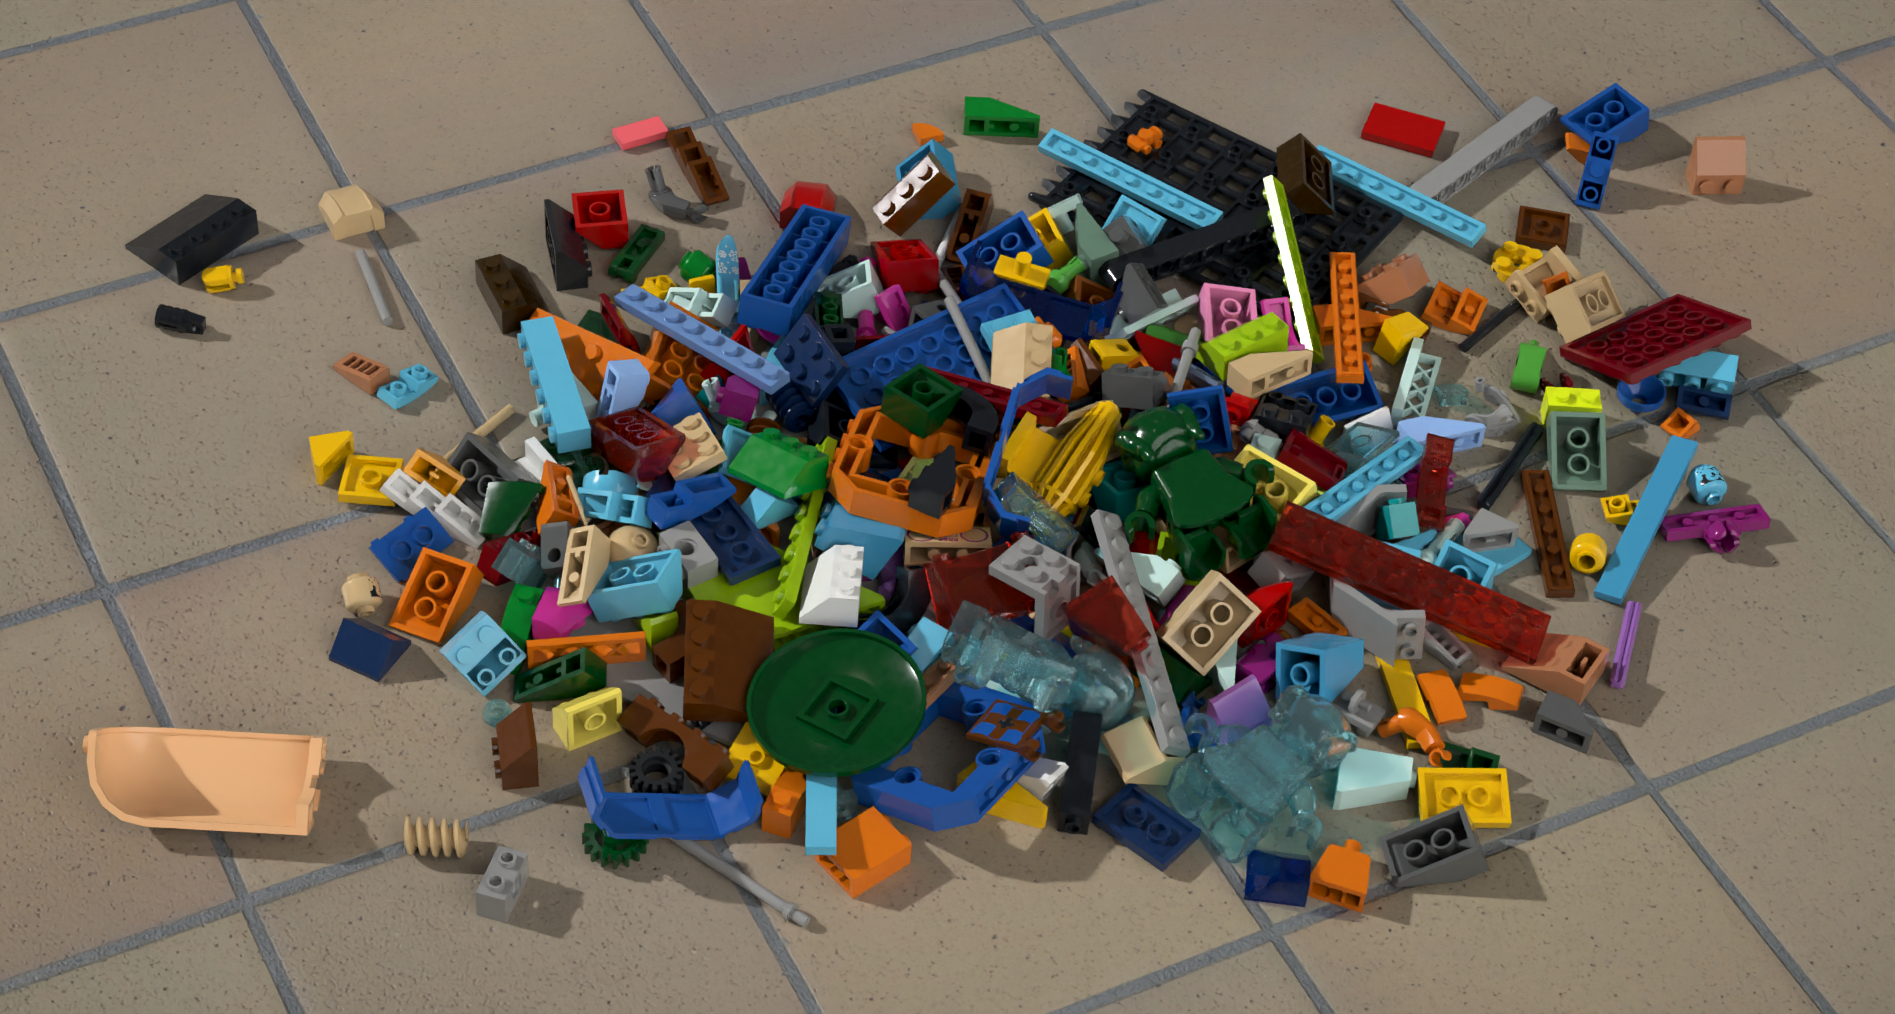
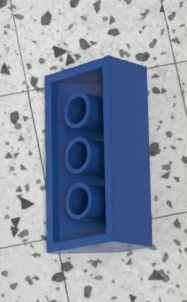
M1365 360L1363 361L1364 384L1336 383V370L1332 368L1312 373L1272 390L1281 392L1288 397L1296 399L1305 398L1312 403L1318 404L1313 426L1321 415H1326L1334 422L1369 414L1384 407Z

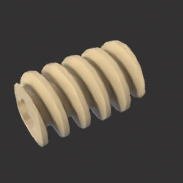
M406 816L404 846H406L408 855H414L418 847L421 856H426L430 848L432 855L438 857L443 848L445 857H451L455 849L457 857L463 858L469 842V819L465 827L461 828L459 819H455L452 827H448L446 818L442 819L440 826H436L434 817H431L427 826H424L422 817L418 816L415 825H411L410 817Z

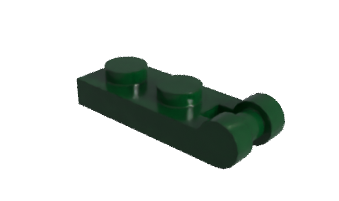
M641 224L611 262L608 276L613 278L621 277L624 278L625 282L634 284L640 271L665 240V232Z

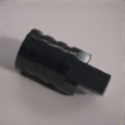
M160 304L155 315V327L179 333L203 335L206 329V317L187 309Z

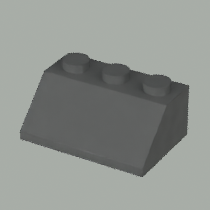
M470 432L465 434L448 460L466 478L456 492V495L480 517L482 516L488 482L521 481L538 483L487 437Z

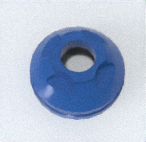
M1653 375L1633 385L1619 380L1617 396L1620 402L1630 409L1631 412L1641 414L1654 411L1662 406L1666 397V388ZM1641 399L1645 402V404H1637L1635 402H1632L1631 400Z

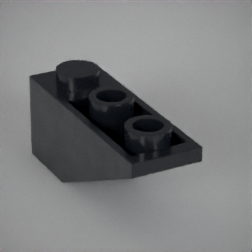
M949 445L942 453H937L933 462L923 468L921 475L917 479L913 478L907 489V493L910 494L908 507L936 519H939L951 507L956 485L954 446Z

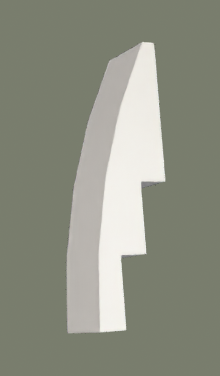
M400 468L390 476L379 490L413 515L427 507L454 539L474 548H478L485 540L484 537L478 534L481 521L479 515L451 493L445 497L425 480L418 484Z

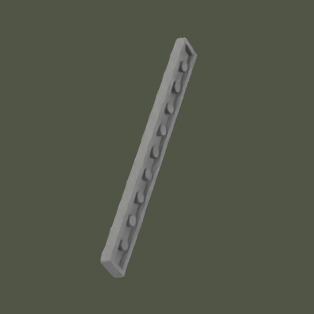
M1097 509L1091 515L1092 523L1161 753L1184 758L1191 752L1129 544L1124 533L1122 521L1117 514Z

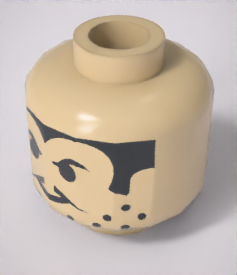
M367 572L348 576L346 578L347 581L341 587L347 611L358 614V617H368L375 614V609L383 602L378 580L373 576H369Z

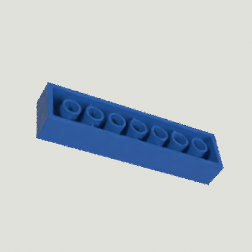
M802 204L741 293L737 323L744 324L751 329L759 328L770 331L774 335L787 336L848 245L852 217Z

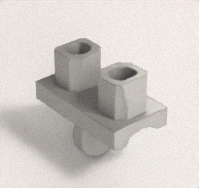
M1344 688L1332 703L1325 708L1326 711L1331 713V720L1339 724L1349 722L1356 726V733L1365 738L1372 733L1386 714V710L1365 699L1366 692L1362 689H1358L1354 694Z

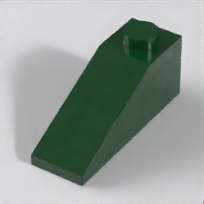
M583 647L518 674L514 680V701L516 703L577 698L589 692L607 687V662L588 648Z

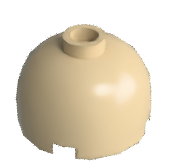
M622 526L608 537L611 540L609 561H620L633 556L655 553L659 546L657 538L651 531L642 526Z

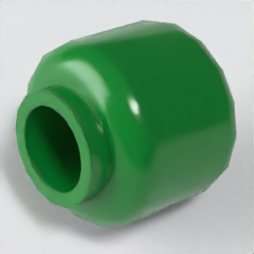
M701 250L688 251L678 265L680 277L688 283L689 279L711 274L714 275L715 281L717 279L716 261Z

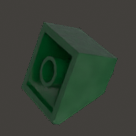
M919 363L885 385L880 412L924 439L942 427L961 397L963 389Z

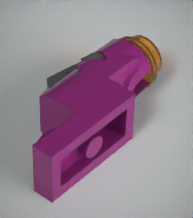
M1282 629L1272 631L1237 651L1235 681L1238 683L1253 674L1257 678L1263 694H1267L1276 686V643L1291 639V635Z

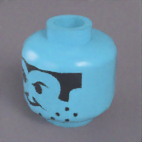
M1700 464L1689 472L1686 485L1697 503L1715 505L1723 499L1727 491V483L1716 466Z

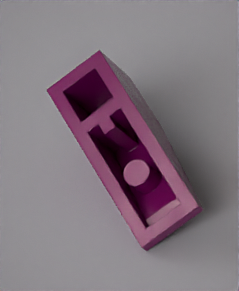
M736 374L729 377L725 387H719L715 402L720 403L718 413L750 423L758 400L759 388Z

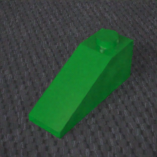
M965 96L963 113L964 135L1038 138L1040 115L990 97Z
M516 583L506 606L501 629L527 655L526 641L534 640L532 617L541 600L544 589ZM525 659L522 662H520L509 674L518 675L521 671Z

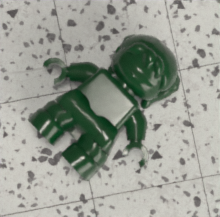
M1179 403L1172 408L1159 406L1136 414L1125 423L1122 429L1117 430L1114 435V444L1118 448L1124 470L1126 472H1134L1142 483L1149 485L1138 493L1135 510L1125 519L1124 533L1128 544L1133 543L1134 532L1144 531L1147 533L1149 540H1154L1156 528L1154 520L1157 514H1159L1166 525L1168 536L1173 542L1174 548L1179 553L1180 566L1191 580L1199 581L1211 569L1217 571L1224 563L1227 549L1219 538L1213 534V528L1222 526L1228 531V542L1241 559L1252 558L1270 545L1274 538L1278 514L1263 495L1255 493L1257 479L1264 481L1266 484L1273 483L1275 470L1274 466L1264 459L1251 460L1243 468L1244 464L1226 457L1215 458L1209 450L1204 448L1198 450L1196 440H1203L1205 433L1200 429V423L1193 408L1185 403Z

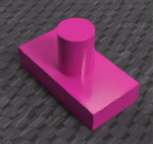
M900 284L892 285L874 296L880 312L877 314V319L880 323L887 324L889 328L896 332L908 327L911 309Z

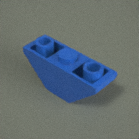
M1594 130L1575 201L1576 205L1600 210L1619 136Z

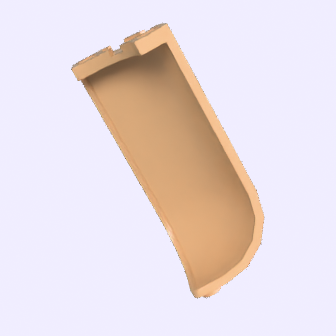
M143 726L91 729L89 734L84 736L83 753L87 754L90 786L101 805L121 821L144 827L304 836L310 833L314 825L313 811H318L321 790L316 789L319 775H324L327 736Z

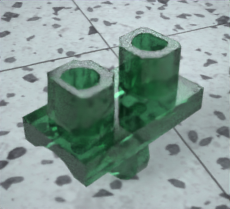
M580 450L570 451L568 454L556 457L558 464L572 470L576 490H578V487H582L583 478L587 473L600 470L599 475H601L605 470L603 459L587 455L584 460Z

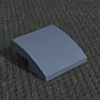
M1173 358L1171 362L1175 375L1181 360L1180 358ZM1192 363L1190 364L1186 378L1191 381V385L1196 388L1223 385L1224 392L1231 395L1225 391L1227 387L1226 382Z

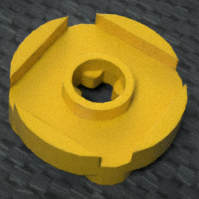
M1507 241L1503 244V247L1495 251L1491 268L1492 271L1495 270L1497 272V278L1505 283L1517 269L1522 271L1542 259L1543 253L1538 249H1532L1517 244L1514 241Z

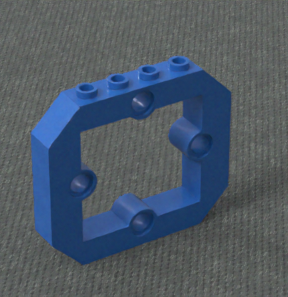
M958 678L926 709L923 722L917 734L904 750L877 768L851 775L857 804L867 808L874 806L881 813L934 832L977 823L1035 762L1027 760L1017 752L998 747L984 749L976 756L977 768L954 792L923 782L921 771L916 767L904 766L896 771L886 768L898 756L910 752L913 746L912 742L939 716L963 723L967 733L996 699L1036 709L1034 702ZM1041 726L1030 739H1036L1040 742V747L1036 751L1041 752L1043 755L1046 749Z

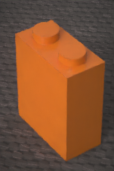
M873 806L836 828V855H815V860L854 899L909 865L912 844L905 834H901L892 825L890 819L885 814H881Z

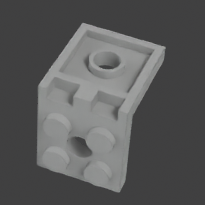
M1024 535L989 565L990 575L1035 599V643L1044 647L1079 616L1081 564Z

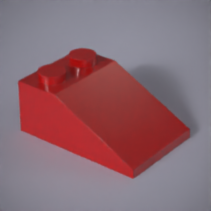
M921 239L870 242L873 258L877 264L878 275L885 290L897 284H900L904 294L906 291L927 294L931 290L939 289V259Z

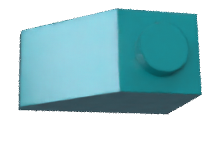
M1405 497L1388 500L1389 505L1379 507L1375 540L1384 541L1420 535L1415 501L1405 502Z

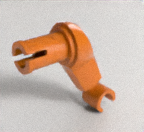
M1401 708L1397 715L1382 719L1378 724L1381 726H1377L1378 733L1382 738H1387L1399 732H1405L1414 737L1424 752L1429 754V762L1432 766L1443 767V764L1440 762V756L1444 760L1449 761L1452 758L1449 751L1443 750L1445 744L1435 726L1414 708Z

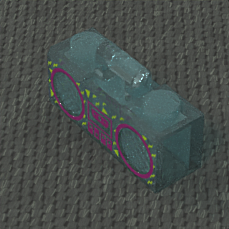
M1013 471L994 490L1007 512L1030 518L1029 530L1047 547L1061 554L1077 538L1078 534L1073 524Z

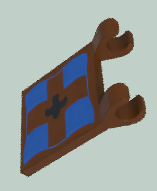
M996 699L966 733V738L1017 752L1027 760L1036 762L1042 756L1041 752L1036 751L1040 747V742L1030 738L1042 724L1055 733H1061L1066 727L1065 723L1060 722L1065 715L1060 710L1045 712Z

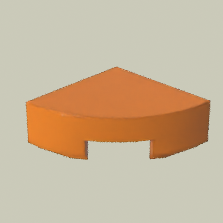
M926 123L912 124L911 131L920 146L925 145L931 139L937 142L944 141V133L939 128Z

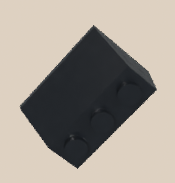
M545 199V239L556 290L588 288V277H592L591 261H586L588 259L587 243L582 244L584 237L575 230L574 214L550 199Z

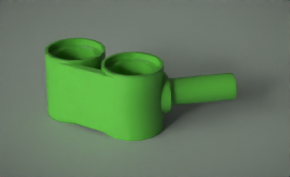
M1531 340L1529 343H1520L1510 385L1511 389L1533 394L1537 393L1547 348L1539 346L1537 340Z

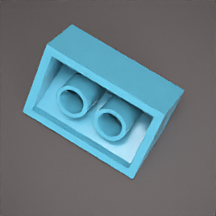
M679 548L633 556L620 561H609L607 569L587 599L599 623L607 621L618 622L625 618H642L649 614H666L672 611L683 594L682 560Z

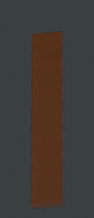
M1522 470L1520 477L1546 598H1574L1575 587L1549 470Z

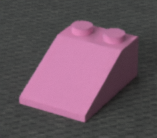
M1210 283L1203 284L1198 296L1200 301L1196 303L1197 324L1205 342L1257 318L1255 289Z

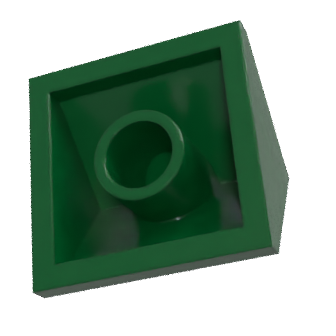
M1159 644L1175 700L1180 709L1182 701L1191 692L1195 691L1196 697L1212 684L1213 679L1207 674L1202 676L1167 646ZM1136 670L1133 675L1139 679V676H1138V673H1137V670Z

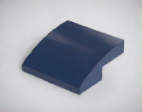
M1679 385L1676 390L1675 409L1679 407L1685 412L1728 420L1732 395Z

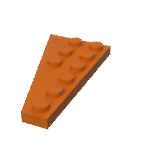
M537 308L529 318V320L553 316L572 373L598 402L608 361L638 359L650 373V378L661 365V363L540 308Z

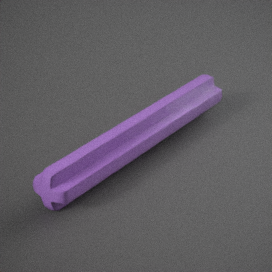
M1632 600L1627 602L1609 679L1610 687H1616L1617 689H1622L1626 681L1642 609L1641 603Z

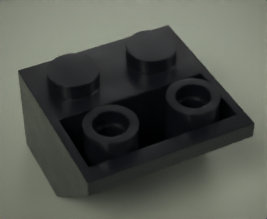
M1272 391L1263 395L1253 419H1257L1259 425L1278 434L1279 439H1282L1281 442L1284 445L1293 428L1298 432L1304 433L1308 438L1310 437L1318 404L1312 403L1305 398L1296 399L1285 396L1281 392Z

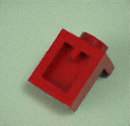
M1233 392L1230 397H1225L1230 423L1240 427L1252 418L1258 407V400Z

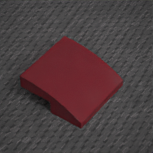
M605 293L599 294L601 315L618 344L641 354L635 337L614 302Z

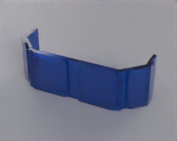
M977 241L960 281L959 291L967 300L1005 283L1025 310L1030 309L1034 318L1039 316L1044 323L1050 322V324H1053L1061 333L1062 339L1074 342L1076 339L1082 338L1085 343V340L1099 339L1110 334L1123 299V282L1119 281L1112 299L1095 305L997 277L980 258L982 241Z

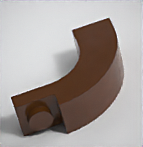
M681 597L672 610L677 611L678 627L676 631L667 639L652 646L653 666L669 683L684 676L686 601L683 602Z

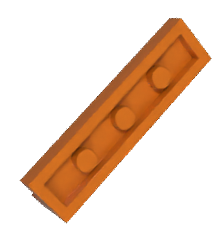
M645 631L526 641L528 670L583 647L588 648L606 661L607 664L646 661Z

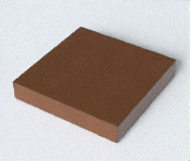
M1520 205L1515 242L1530 248L1547 251L1558 246L1565 254L1570 214Z

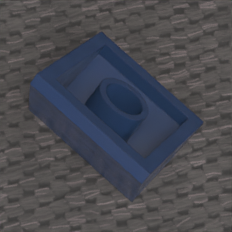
M343 618L329 654V660L379 683L411 645V640L362 618Z

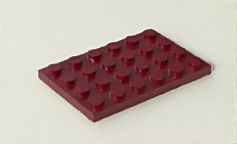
M1676 294L1560 346V357L1586 366L1591 370L1604 373L1608 377L1624 381L1626 384L1633 385L1640 383L1644 378L1661 373L1662 370L1668 367L1679 365L1681 361L1690 357L1699 356L1705 350L1718 347L1729 339L1740 337L1742 333L1752 329L1751 319L1684 295Z

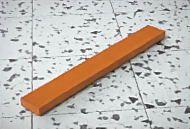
M1329 252L1336 383L1364 384L1356 254L1351 252Z

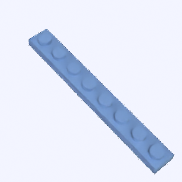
M635 284L630 285L614 296L616 306L770 395L790 382V373Z

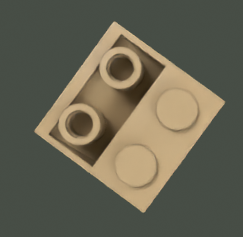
M1139 716L1103 733L1100 737L1124 783L1169 786L1188 763L1186 757L1161 753L1150 716Z

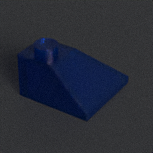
M1248 848L1244 900L1305 907L1310 887V857L1308 855Z

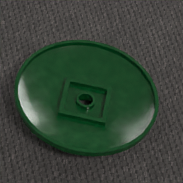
M828 629L798 637L771 654L757 670L751 681L746 709L749 726L755 740L776 762L791 770L807 775L844 777L877 768L897 756L907 747L917 734L925 716L927 704L926 688L922 673L916 662L903 648L893 641L863 630ZM833 708H845V710L839 714H834L830 712Z

